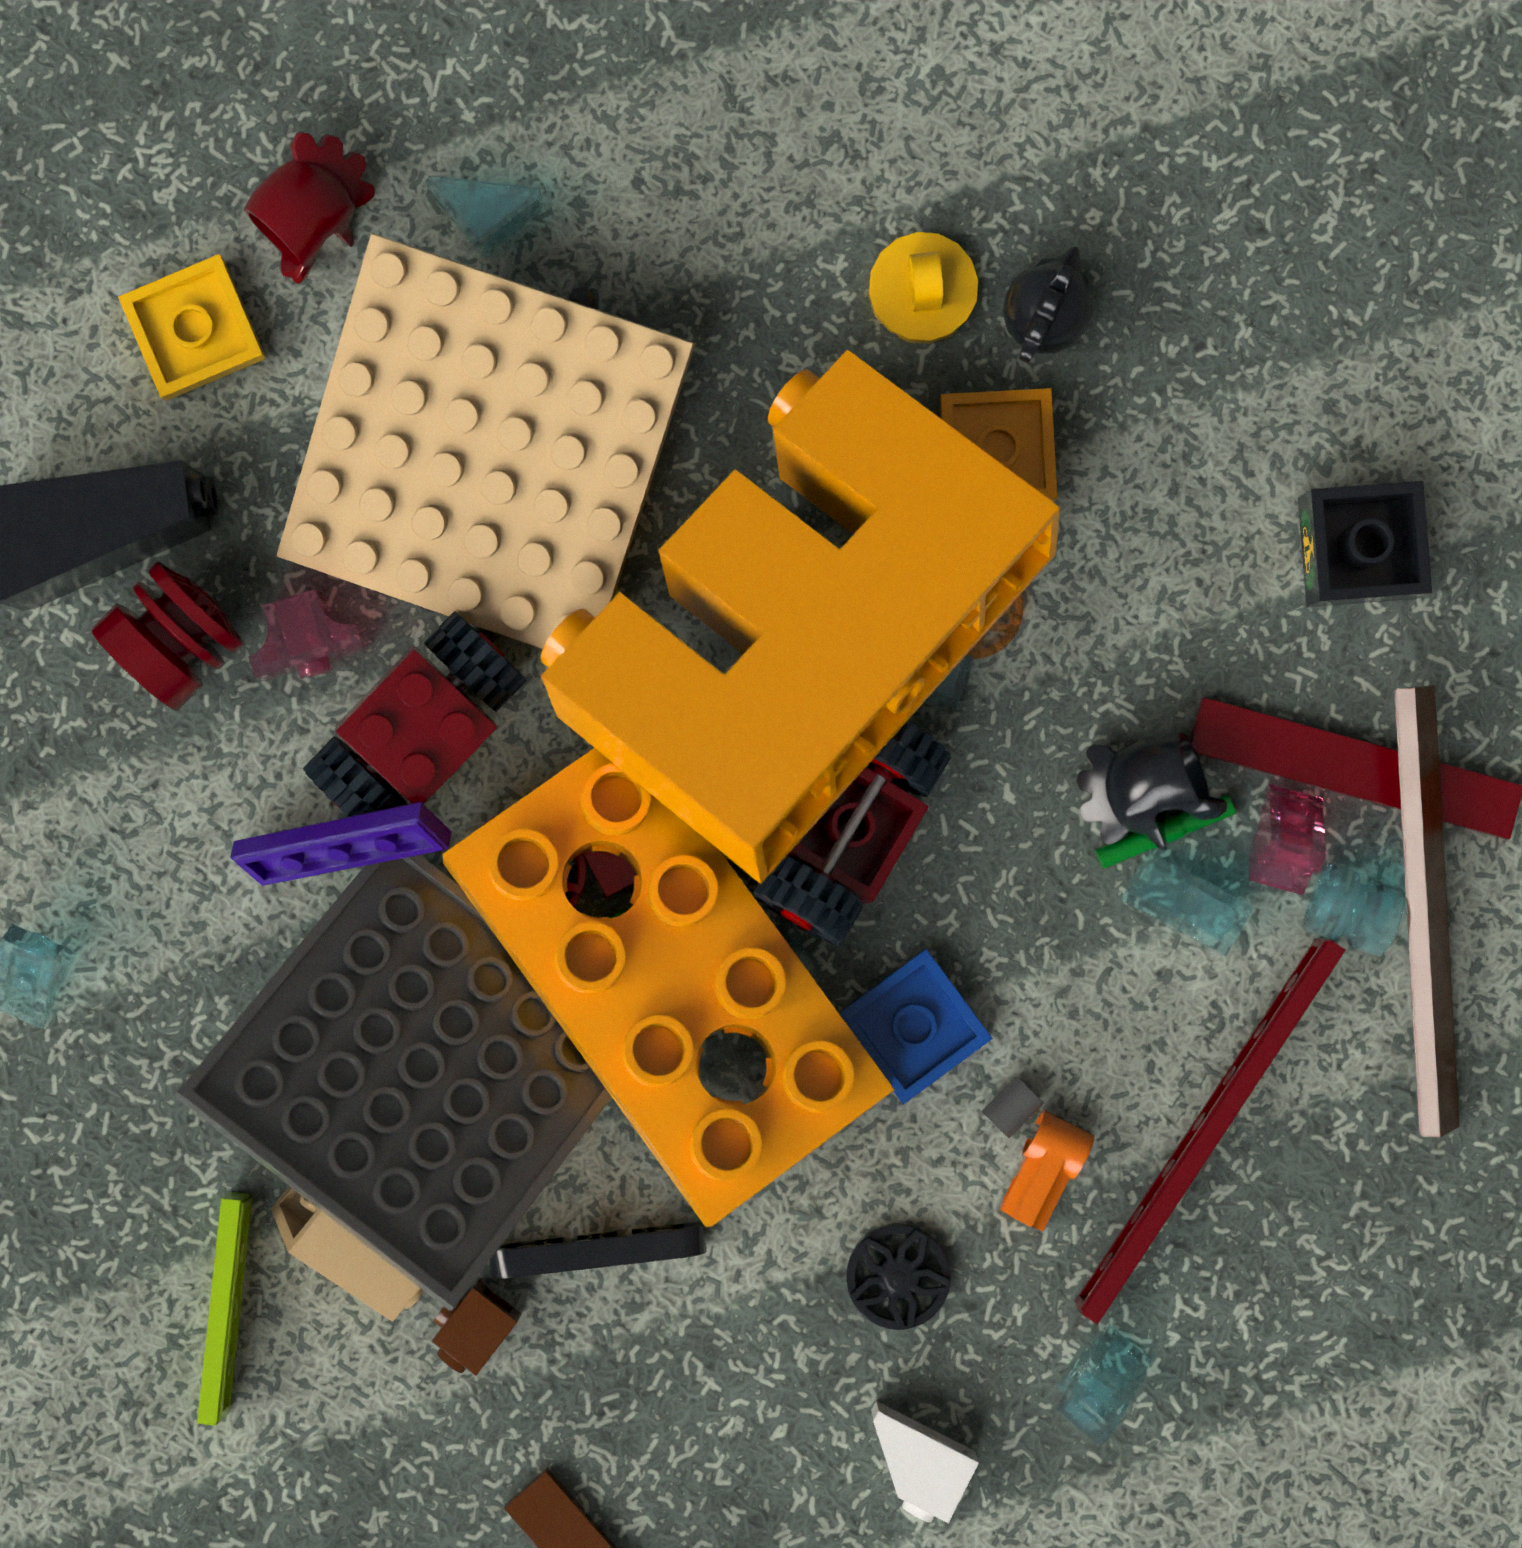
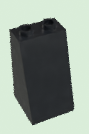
M175 461L0 485V604L22 611L36 609L212 530L210 516L218 514V499L213 482H205V476L185 462Z

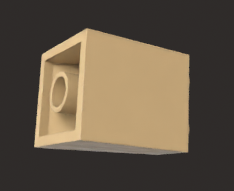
M290 1186L271 1207L288 1253L393 1322L403 1309L412 1307L420 1298L423 1292L421 1288Z

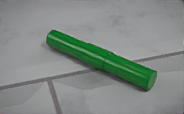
M1228 794L1219 797V799L1227 802V811L1218 818L1200 820L1194 818L1186 811L1165 818L1164 828L1167 844L1235 815L1236 811ZM1132 833L1114 844H1106L1094 850L1102 869H1106L1158 847L1145 835Z

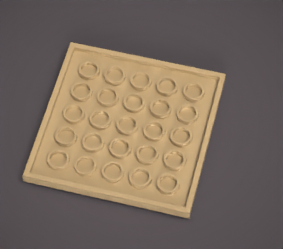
M371 234L276 556L446 616H450L456 611L469 624L543 649L552 632L571 613L579 609H586L596 617L614 598L696 343L381 235Z

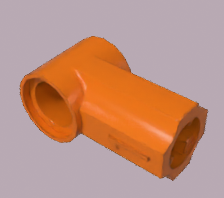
M1045 1110L1040 1113L1035 1122L1040 1126L1033 1140L1027 1138L1022 1151L1024 1158L999 1206V1209L1004 1213L1042 1232L1069 1179L1074 1180L1086 1162L1095 1138L1093 1134Z

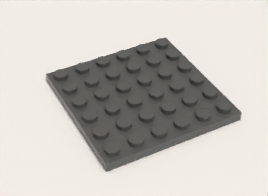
M421 855L364 866L175 1094V1097L449 1311L455 1308L612 1098L461 887Z

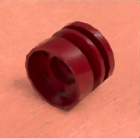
M157 561L148 572L164 592L158 595L150 587L138 581L133 586V591L146 610L139 616L131 609L116 603L91 628V632L106 652L132 678L172 710L178 711L203 686L201 678L190 662L195 657H198L206 664L220 669L225 662L210 642L214 639L232 653H236L245 643L233 628L227 613L209 594L189 577H184L171 570L164 563Z

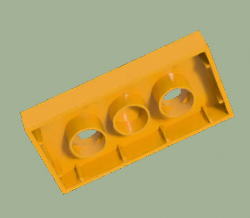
M596 748L584 754L443 853V864L705 1227L715 1225L895 1090L721 851ZM589 851L608 852L623 858L635 874L633 876L634 891L629 902L633 906L622 915L611 919L609 917H593L578 912L565 895L568 892L567 878L572 868L569 865L572 860ZM724 1030L725 1034L738 1033L754 1038L763 1048L767 1057L765 1059L766 1074L762 1083L764 1088L750 1103L742 1104V1100L731 1101L717 1096L712 1097L702 1086L698 1077L700 1075V1058L704 1050L701 1045L709 1035Z

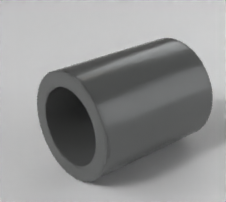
M1015 1076L982 1110V1113L1010 1139L1044 1102Z

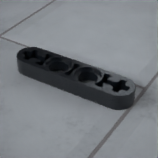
M691 1222L632 1229V1235L618 1236L617 1231L578 1235L577 1241L563 1243L561 1237L502 1244L489 1261L490 1273L492 1278H514L693 1257L707 1252L704 1224Z

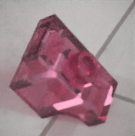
M313 589L262 605L268 625L267 639L258 652L248 657L254 677L266 681L298 671L300 679H304L332 670L330 660L369 649L363 627L356 623H337L329 612L324 594Z
M1269 784L1262 803L1259 824L1249 851V881L1304 895L1313 872H1320L1327 855L1323 800L1316 796Z

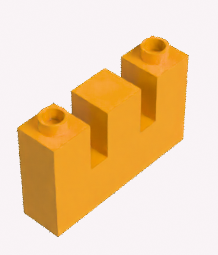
M848 349L821 378L808 369L794 375L778 393L768 413V423L774 427L773 434L779 478L852 533L853 536L841 549H838L734 469L658 550L669 596L743 654L725 675L620 592L596 617L586 609L576 610L567 616L552 632L541 654L542 663L548 667L541 677L556 716L760 884L1054 558L1057 549L1060 507Z

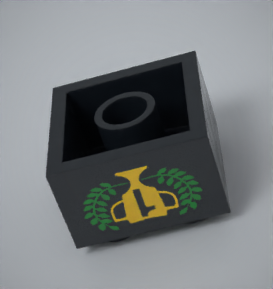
M1423 481L1310 489L1298 497L1306 607L1411 600L1432 593Z

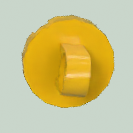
M915 232L897 238L880 252L870 273L868 297L875 317L889 332L906 342L931 344L951 337L967 322L977 302L978 277L972 259L958 243L937 233Z

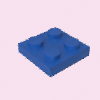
M926 948L838 1012L895 1089L893 1092L903 1105L993 1039Z

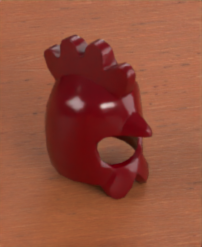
M303 131L296 133L291 143L292 159L279 166L267 176L252 193L244 207V211L252 223L282 253L279 267L281 274L287 278H292L299 285L308 277L314 265L317 252L332 234L339 237L349 247L353 246L354 240L350 223L354 216L355 208L365 205L375 195L374 186L360 179L367 165L364 156L355 151L343 156V143L337 136L323 135L316 144L314 138L309 133Z

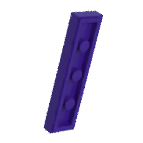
M422 802L236 840L233 843L230 858L258 883L265 886L449 849L452 831Z

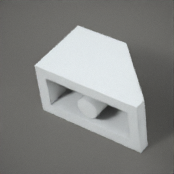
M876 1401L871 1410L873 1422L897 1496L904 1500L902 1508L911 1515L926 1522H932L935 1516L949 1523L979 1464L975 1451Z

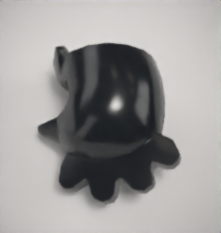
M1077 246L1071 247L1058 258L1042 259L1037 266L1024 270L1012 281L1005 295L1003 317L1007 331L1015 342L1022 346L1019 359L1026 363H1029L1035 353L1056 354L1073 346L1085 333L1091 320L1092 301L1087 291L1088 280L1081 271L1080 250Z
M1182 732L1162 733L1146 737L1127 745L1117 752L1108 745L1093 744L1086 753L1093 767L1091 770L1081 771L1076 781L1080 790L1091 795V800L1082 804L1080 815L1088 822H1102L1100 836L1102 841L1107 844H1114L1124 839L1129 832L1145 835L1159 849L1167 850L1164 824L1165 816L1170 810L1182 809L1200 820L1215 819L1227 811V802L1225 800L1210 796L1201 762L1189 738Z

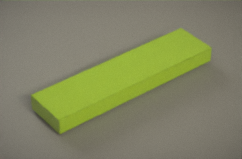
M230 1192L221 1198L197 1424L217 1426L230 1413L253 1197H250V1194Z

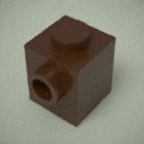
M477 1280L464 1299L460 1300L454 1309L449 1311L443 1307L435 1317L433 1322L440 1326L441 1329L431 1342L440 1348L437 1351V1355L446 1365L459 1373H463L467 1369L476 1376L516 1325L522 1313L480 1280Z

